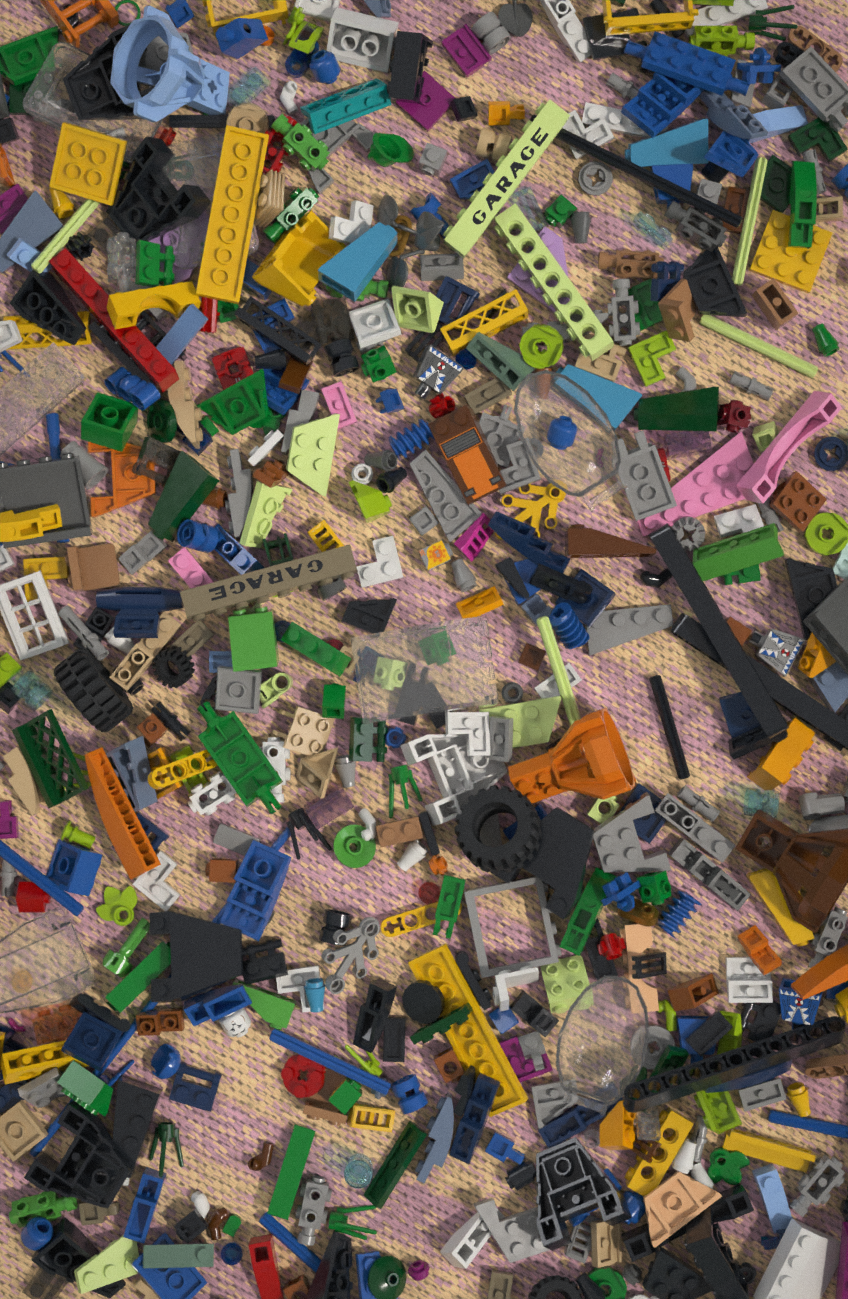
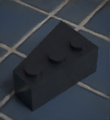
M397 31V36L393 39V50L395 52L394 59L390 62V72L392 75L391 81L387 85V94L394 101L417 104L420 102L425 80L422 77L423 67L428 66L429 63L426 53L428 47L432 48L433 41L424 34Z

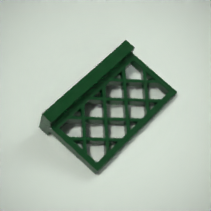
M52 709L12 730L48 809L89 789ZM46 717L50 723V728L45 726ZM44 732L49 734L48 741L43 739ZM55 738L60 744L59 748L54 745ZM53 752L58 754V761L53 759ZM64 758L67 759L69 768L64 766ZM63 772L68 774L67 781L62 779ZM74 778L77 780L80 788L73 785Z

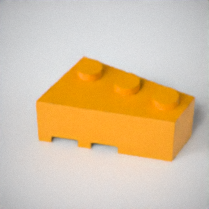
M795 717L787 722L789 726L787 729L788 737L781 742L771 743L772 746L766 755H762L759 759L760 764L756 770L747 775V778L766 792L781 784L785 785L792 776L790 771L801 763L803 759L801 757L802 753L808 751L814 743L812 738L815 732Z

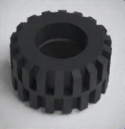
M560 1275L550 1276L538 1281L528 1295L529 1299H545L548 1293L558 1291L565 1299H585L581 1296V1293H583L581 1288L578 1289L574 1281L571 1282L568 1277H560Z

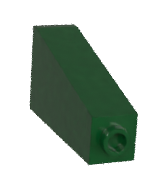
M719 387L639 399V407L634 408V421H638V430L717 432Z
M183 451L178 455L148 523L154 529L152 533L161 540L166 538L173 542L177 537L180 524L187 519H191L219 482L194 457Z

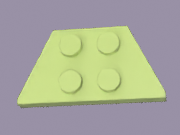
M337 413L293 427L286 466L287 471L325 497L327 495L340 414Z
M562 696L483 708L479 712H489V727L491 716L513 718L512 748L547 743L551 738Z

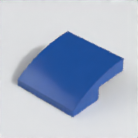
M281 368V370L263 369L268 407L284 416L301 396L302 390L306 389L310 380L306 378L300 393L297 394L278 387L286 368Z

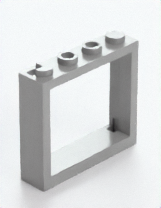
M535 875L516 879L509 884L500 882L464 890L482 978L499 975L498 973L503 970L514 972L528 965L538 967L559 962L558 956H562L559 943H555L553 936L557 934L555 921H550L549 913L553 912L545 908L549 900L546 901L545 892H548L547 883ZM536 884L550 956L489 968L474 897Z

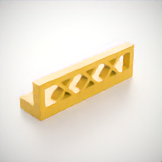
M517 289L440 328V331L448 344L449 351L454 357L467 350V345L478 332L490 338L529 317L528 309ZM513 297L516 298L520 305L514 309L505 308L506 301ZM492 308L500 310L497 318H486L488 310ZM472 318L481 320L479 327L476 329L467 328L468 321ZM453 328L462 330L460 337L451 341L447 332Z
M90 311L77 312L87 329L85 330L86 338H80L75 345L92 344L91 332L88 327L91 321ZM20 315L4 316L3 321H15L22 337V342L6 350L73 346L62 339H55L51 336L52 332L40 328L37 324L22 318ZM38 332L44 337L41 341H35L29 336L32 333Z
M736 1128L725 1132L722 1148L729 1151H740L746 1156L807 1173L810 1161L815 1162L816 1155L809 1149Z

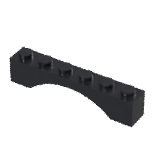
M742 1184L719 1192L722 1197L710 1205L714 1213L712 1215L714 1223L735 1219L754 1211ZM648 1223L621 1234L632 1262L655 1252V1248L650 1240ZM686 1224L659 1244V1246L662 1247L668 1242L686 1234Z

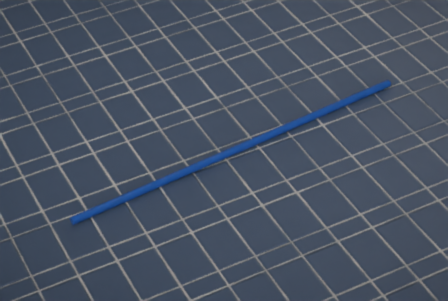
M288 827L284 829L270 848L277 851L280 850L291 836ZM229 902L223 906L212 922L221 924L219 922ZM150 999L140 1013L153 1010L158 1002H151ZM136 1018L130 1024V1029L119 1038L103 1068L99 1071V1077L136 1032ZM67 1105L46 1130L49 1134L30 1150L29 1153L33 1157H37L61 1125L57 1122Z

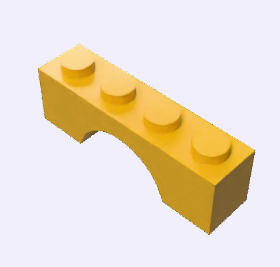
M192 281L178 282L172 285H159L153 288L111 294L108 298L107 311L114 328L120 329L136 326L138 315L146 309H164L178 319L191 304H194L199 309L201 301L199 296L196 295V289Z

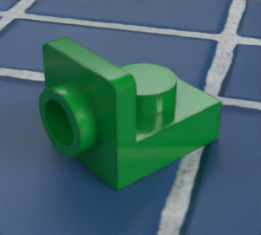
M561 194L550 207L545 209V220L552 227L557 226L560 229L572 216V213L577 210V207Z

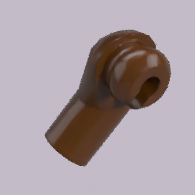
M225 1208L215 1209L208 1218L211 1240L222 1238L220 1224L228 1218V1211Z

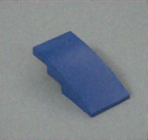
M655 72L653 79L638 90L637 96L622 107L621 113L654 138L675 120L704 89Z
M253 840L234 877L236 883L227 899L229 904L219 923L240 929L242 934L259 942L277 902L292 857Z

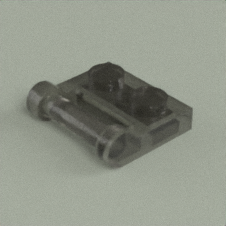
M145 437L132 472L136 475H144L165 487L181 451L151 437ZM147 462L167 470L166 476L147 468Z

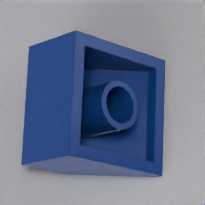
M58 839L46 877L66 892L89 896L94 886V880L103 855L92 849Z

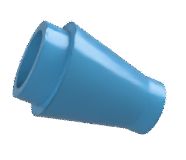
M312 978L306 980L304 990L310 1005V1011L314 1013L323 1011L326 986L323 983V979Z

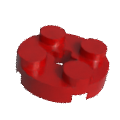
M300 1054L290 1057L281 1071V1077L286 1089L297 1098L310 1097L317 1094L325 1083V1066ZM301 1070L308 1071L307 1081L300 1078Z

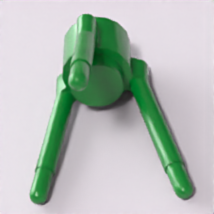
M407 765L390 768L391 774H388L390 782L389 818H393L394 781L396 785L400 784L405 809L409 808L405 787L408 779L420 802L423 801L413 778L412 770H408Z
M374 1205L350 1208L337 1207V1212L331 1211L329 1229L367 1240V1236L351 1230L370 1234H377V1231L348 1224V1216L344 1215V1213L373 1210L376 1207Z

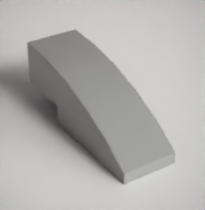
M302 390L298 411L289 409L281 450L283 455L289 453L293 427L309 423L313 420L320 398L319 393Z

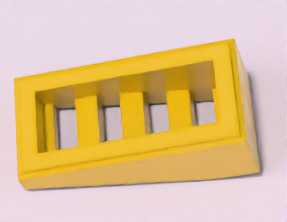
M325 520L307 532L321 552L326 551L335 542L338 544L335 548L344 546ZM325 528L327 532L317 539L315 535ZM331 535L332 539L322 546L321 542Z
M355 1103L349 1109L347 1125L352 1128L392 1132L396 1111ZM357 1111H360L359 1122L356 1121ZM366 1112H369L368 1123H364ZM378 1113L377 1123L373 1124L374 1115ZM383 1114H387L385 1126H382Z

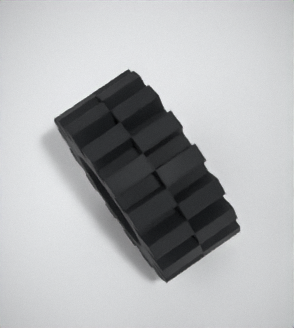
M168 647L153 659L152 669H156L153 672L154 676L158 675L157 681L160 682L162 680V685L166 686L168 684V688L182 686L192 678V674L195 671L192 668L195 666L194 662H190L192 659L191 655L187 657L186 654L188 652L186 650L181 652V647ZM168 660L176 664L179 674L170 669Z

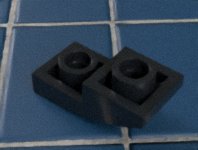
M96 607L85 625L102 642L115 617ZM77 637L73 646L77 649L85 648L82 645L81 639Z

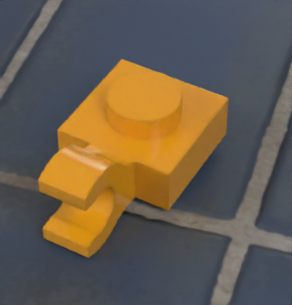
M510 101L488 102V125H510V119H525L523 104L510 107Z

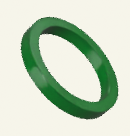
M122 0L116 5L115 10L117 11L124 3L133 4L138 10L136 19H140L141 11L134 1ZM120 20L118 21V23L122 26H127L131 24L123 23Z

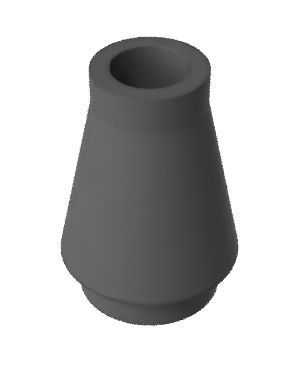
M590 212L572 213L570 220L575 244L588 243L592 219Z
M391 450L367 453L364 461L367 466L390 471L397 465V455Z

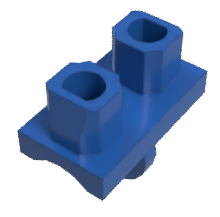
M758 47L750 55V60L753 62L737 63V70H742V80L750 82V84H756L757 72H759L758 82L773 83L774 72H781V65H772L770 62H767L771 58L770 54H767L765 48Z
M628 872L602 886L606 895L601 900L603 906L616 901L617 907L625 912L634 908V896L630 895V893L641 887L639 880L632 882Z

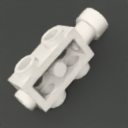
M281 737L268 738V742H263V747L259 748L283 781L271 791L280 803L284 802L282 785H287L286 781L291 780L290 767L286 768V759H290V750L283 748L284 741H281ZM273 748L278 751L275 757L270 755V750Z
M217 772L209 777V782L204 785L201 783L197 784L190 790L191 793L188 794L190 801L187 803L194 813L198 811L200 815L205 813L208 816L217 810L216 806L221 802L227 804L236 798L234 794L237 792L223 773ZM221 782L225 783V788L222 790L218 789V784ZM205 794L207 799L200 801L199 796Z

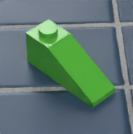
M238 979L234 980L232 985H243L252 1000L250 1005L266 1022L270 1023V1027L278 1030L287 1028L296 1000L251 984L246 985Z

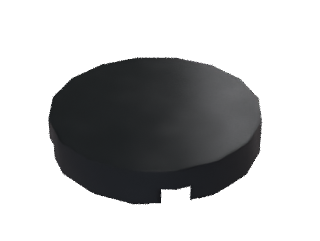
M418 980L411 983L403 993V1007L407 1015L420 1024H429L436 1021L441 1016L442 1011H444L445 1001L441 990L437 986L434 987L427 980Z

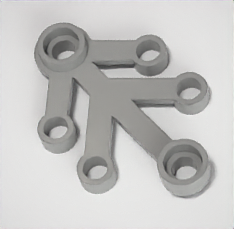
M366 917L360 922L358 927L346 932L337 930L333 935L334 941L339 945H343L347 940L357 937L355 942L334 951L328 948L322 952L321 957L328 964L345 956L335 974L326 978V988L332 994H339L343 991L345 982L342 978L353 960H355V966L352 969V973L359 979L366 976L367 968L364 965L362 951L365 941L367 947L364 949V955L369 960H374L378 957L379 951L376 948L375 936L379 933L380 926L374 917Z

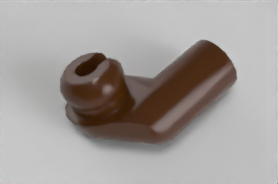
M263 1143L262 1153L248 1161L250 1170L259 1171L271 1163L274 1143Z

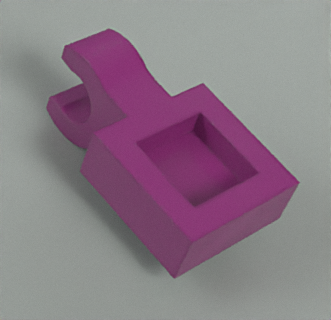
M12 800L0 802V839L19 837L18 816H11Z

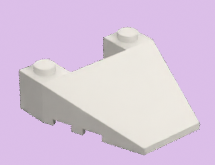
M430 734L400 745L408 765L424 759L428 760L442 794V799L425 805L432 826L456 818L457 814L462 813L460 810L461 805L469 802L468 797L471 794L475 797L479 794L478 790L482 788L485 790L490 789V786H493L508 772L503 761L489 760V756H467L466 735Z

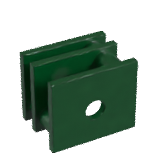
M284 533L283 538L277 537L276 540L269 542L263 539L270 566L295 560L287 533ZM284 545H287L289 557H285ZM280 547L282 559L273 561L270 549Z

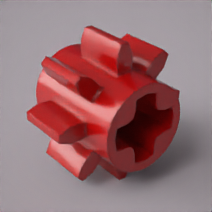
M441 393L430 399L429 412L435 419L441 418L453 412L456 405L452 397H444V394Z
M610 933L601 937L597 948L600 955L606 956L607 960H613L622 956V949H625L626 946L623 938L617 937L616 933Z

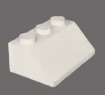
M336 7L331 17L327 51L332 52L337 61L388 73L393 54V39L397 36L399 22Z

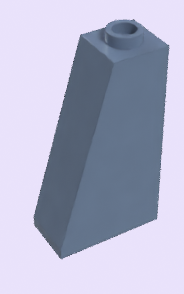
M37 191L32 193L0 238V271L3 274L17 264L7 256V253L19 238L37 249L56 235L63 227L62 223Z

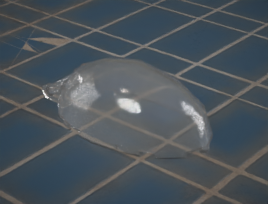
M548 370L527 374L524 381L518 387L515 398L514 413L516 415L519 437L532 463L552 485L568 495L582 497L592 512L595 510V506L621 489L625 490L628 488L619 473L621 457L618 438L610 420L590 393L566 375ZM560 416L570 417L572 422L577 425L574 443L565 450L553 448L547 440L550 422L555 418H560ZM614 476L617 478L618 482L589 500L587 494Z
M624 975L603 976L586 986L570 1006L558 1035L556 1067L561 1081L560 1084L565 1091L563 1102L567 1103L569 1101L600 1112L602 1116H605L609 1105L616 1103L624 1095L625 1087L635 1083L645 1061L649 1038L646 1003L638 986ZM572 1091V1092H574V1093H577V1094H580V1095H583V1096H586V1097L595 1099V1100H597V1101L603 1102L604 1104L599 1103V1102H596V1101H593V1100H590V1099H587V1098H584V1097H581V1096H579V1095H576V1094H573V1093H570V1092Z

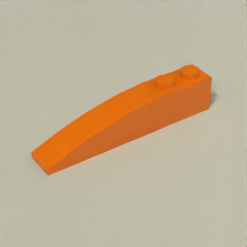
M103 747L85 754L88 775L99 813L130 880L161 865Z
M848 944L810 968L791 984V988L804 1000L848 981Z

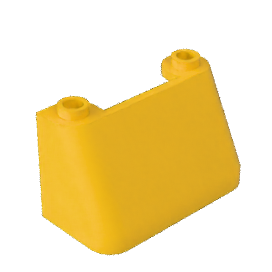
M311 210L302 216L288 231L285 230L280 236L281 238L272 247L252 278L259 285L301 307L304 305L308 307L317 298L314 287L319 282L318 269L347 246L342 242L328 239L330 229Z

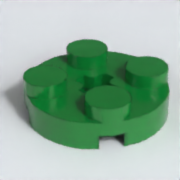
M611 1266L594 1268L587 1274L599 1286L603 1284L610 1286L608 1288L609 1293L606 1294L605 1299L625 1298L627 1286L619 1271Z

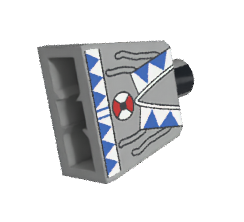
M768 629L765 636L754 630L748 642L759 647L754 655L779 676L785 677L805 640L775 629Z

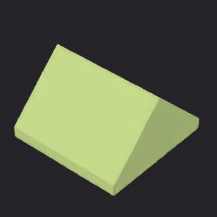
M398 286L391 287L394 313L399 327L434 333L444 302L431 292Z

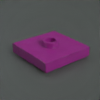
M424 70L422 77L425 80L419 104L396 101V105L429 132L451 107L450 102L456 98Z

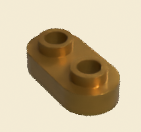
M397 216L395 219L397 224L412 229V222L407 216ZM391 226L397 232L398 249L391 251L388 257L397 256L399 258L405 251L411 233L399 231L398 228Z
M635 898V906L632 910L625 912L617 907L619 916L640 925L649 927L658 922V909Z

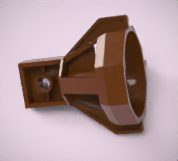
M759 809L754 814L735 850L773 872L792 919L814 933L819 930L848 883V828L800 834ZM763 837H768L770 842L768 844L763 843ZM825 846L834 847L829 857L821 854ZM815 868L820 870L817 876L812 874ZM802 886L808 890L804 898L799 893Z

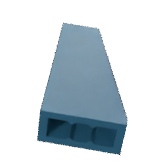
M700 118L658 133L654 138L649 136L628 144V149H625V159L640 167L708 164V160L704 158L708 152V119Z
M378 222L318 269L319 281L355 302L397 245L398 237L396 230L390 225Z
M569 364L565 368L560 367L553 376L556 379L553 385L613 432L642 397V394Z

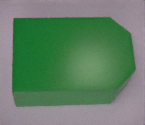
M231 1214L222 1231L234 1237L242 1222L241 1217L237 1214Z

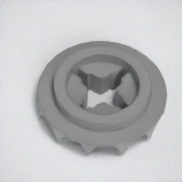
M598 161L589 162L584 165L578 177V183L582 191L588 193L589 196H600L607 192L613 181L610 168ZM597 171H599L598 179H600L601 182H597L594 186H592V179H590L589 177H594Z
M683 517L672 526V530L685 551L690 552L693 549H698L704 542L705 529L699 520L693 517ZM682 527L687 531L694 530L692 533L693 541L689 540V538L682 539L684 536Z

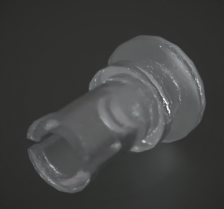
M588 1126L581 1135L584 1145L589 1148L598 1147L600 1144V1129L596 1126Z

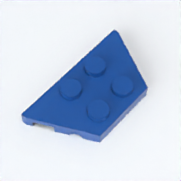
M723 130L704 158L743 177L759 154L750 145L748 139L733 136Z

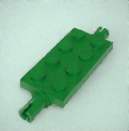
M208 701L203 703L207 712L200 705L197 710L207 722V728L198 735V738L241 800L248 807L260 799L269 811V814L275 813L276 811L271 804L277 810L282 807L271 792L272 789L283 782L234 711L227 716L221 717L216 714Z

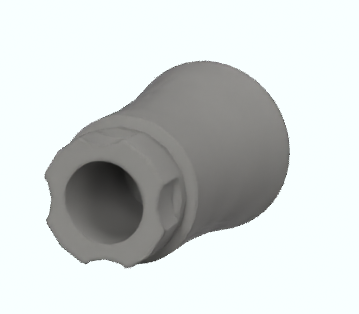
M75 441L70 442L60 453V455L73 453L74 456L80 457L84 485L87 490L95 487L108 473L106 466L97 461Z

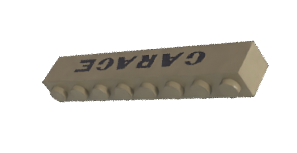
M346 545L184 590L180 594L187 618L189 620L193 619L195 622L206 619L205 615L214 613L215 616L225 614L229 608L235 607L236 610L246 608L248 603L254 601L257 604L270 601L269 597L278 595V598L291 595L290 591L298 589L299 592L308 591L315 584L320 583V586L332 584L333 579H351L358 571L351 546Z

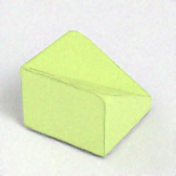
M774 421L754 427L752 435L760 452L766 450L779 434V431Z

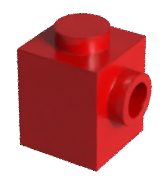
M19 882L16 894L19 913L45 912L46 905L50 903L51 896L33 882Z

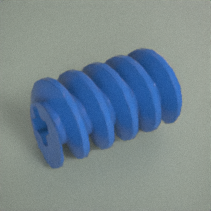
M419 419V427L412 423V431L405 427L403 428L404 435L398 431L396 432L397 439L392 436L388 437L389 444L399 461L400 454L407 458V450L414 454V446L421 450V442L430 445L429 438L431 437L435 440L428 422Z
M559 603L552 609L549 616L552 629L556 632V635L566 649H574L588 642L590 639L589 634L568 603Z
M677 891L680 898H671L675 905L667 904L666 907L669 913L661 911L664 919L658 918L657 922L658 926L675 939L676 937L673 932L681 933L678 925L686 926L684 918L692 919L689 911L697 912L694 904L702 906L699 901L686 891Z

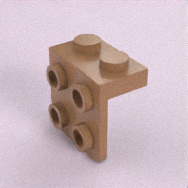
M681 279L663 297L658 305L669 338L690 342L695 337L690 320L696 314V307L687 280Z
M109 543L84 548L76 546L67 547L68 553H65V562L67 566H70L71 575H68V582L70 588L73 587V591L84 592L115 587L120 584L116 551L113 544Z
M325 1068L324 1086L317 1094L307 1097L303 1114H307L306 1117L312 1120L322 1118L328 1120V1123L340 1126L341 1123L346 1124L348 1112L344 1115L328 1101V1098L346 1076Z

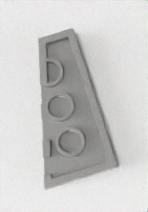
M427 450L423 451L410 463V467L446 537L451 543L472 525L482 513L473 503L467 504L460 488Z
M671 604L603 611L590 628L586 626V632L590 637L588 640L589 656L673 626Z

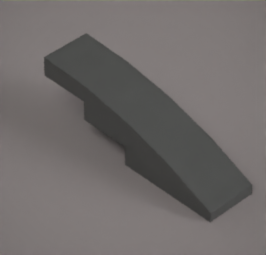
M681 837L668 854L737 911L750 897L751 894L684 838Z

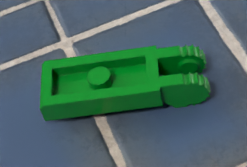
M444 874L432 935H438L441 920L449 921L445 935L446 938L451 939L466 879Z

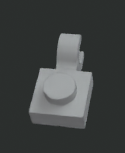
M535 1031L518 1037L525 1060L532 1058L536 1071L544 1069L541 1055L545 1054L546 1051L540 1033Z

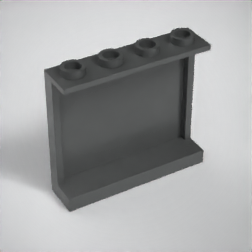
M73 453L61 454V458L58 459L45 456L38 458V462L30 463V459L16 461L17 465L8 466V462L0 463V513L12 510L14 514L58 504L63 526L43 531L44 536L3 542L4 548L92 535L93 530L79 456H74Z
M846 576L803 622L848 675V576Z

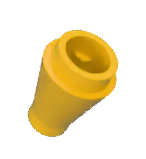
M50 188L49 192L51 194L54 214L59 219H65L73 215L74 205L65 192Z
M802 1082L790 1084L787 1087V1096L795 1107L798 1116L806 1117L810 1115L808 1088Z

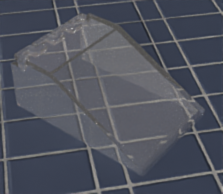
M486 617L447 620L352 637L351 644L362 724L445 714L446 712L484 709L498 704L496 683L488 684L489 680H495L493 662H485V659L492 658L490 640L482 641V637L489 636Z

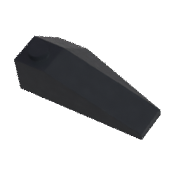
M32 270L10 302L22 318L32 321L40 328L52 332L53 335L71 345H75L87 329L61 285L48 272L39 274Z
M64 1218L53 1227L52 1239L40 1250H37L31 1260L46 1273L53 1276L55 1274L65 1277L66 1281L73 1283L74 1281L76 1282L74 1270L100 1252L79 1228L67 1218ZM122 1279L91 1291L111 1298L126 1285V1282Z
M333 1232L305 1299H350V1290L353 1289V1282H350L349 1269L352 1267L351 1238L338 1232Z

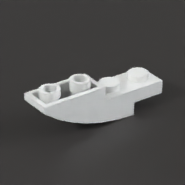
M540 0L563 44L568 46L577 62L580 63L589 57L591 51L584 27L575 15L576 10L569 0Z

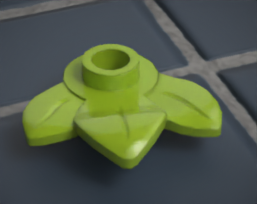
M300 6L293 8L287 21L291 24V28L286 35L283 45H286L295 33L296 25L300 26L305 18V14L302 13L304 8Z
M128 886L121 892L117 888L106 887L104 891L105 904L96 908L98 915L103 920L114 921L120 926L130 924L134 919L133 908L137 904L135 889L132 886ZM121 911L127 912L126 919L120 917Z

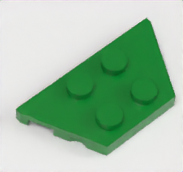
M55 26L1 46V76L14 86L54 72L59 42L58 27Z
M263 369L199 403L197 407H200L201 410L212 417V421L222 425L231 435L262 420L269 415Z

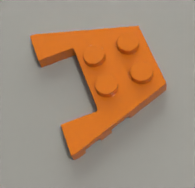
M88 442L89 453L111 452L113 496L90 497L91 517L104 515L156 494L154 450L126 443L123 451L120 452Z

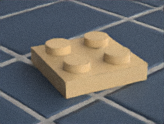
M20 1100L0 1116V1146L13 1162L49 1134L23 1100Z

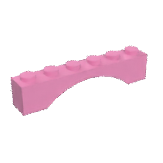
M814 391L737 483L736 487L746 500L764 504L777 488L780 471L790 455L809 436L828 425L838 414L842 407L832 393Z

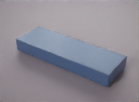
M194 304L189 305L156 348L172 365L208 321V318Z

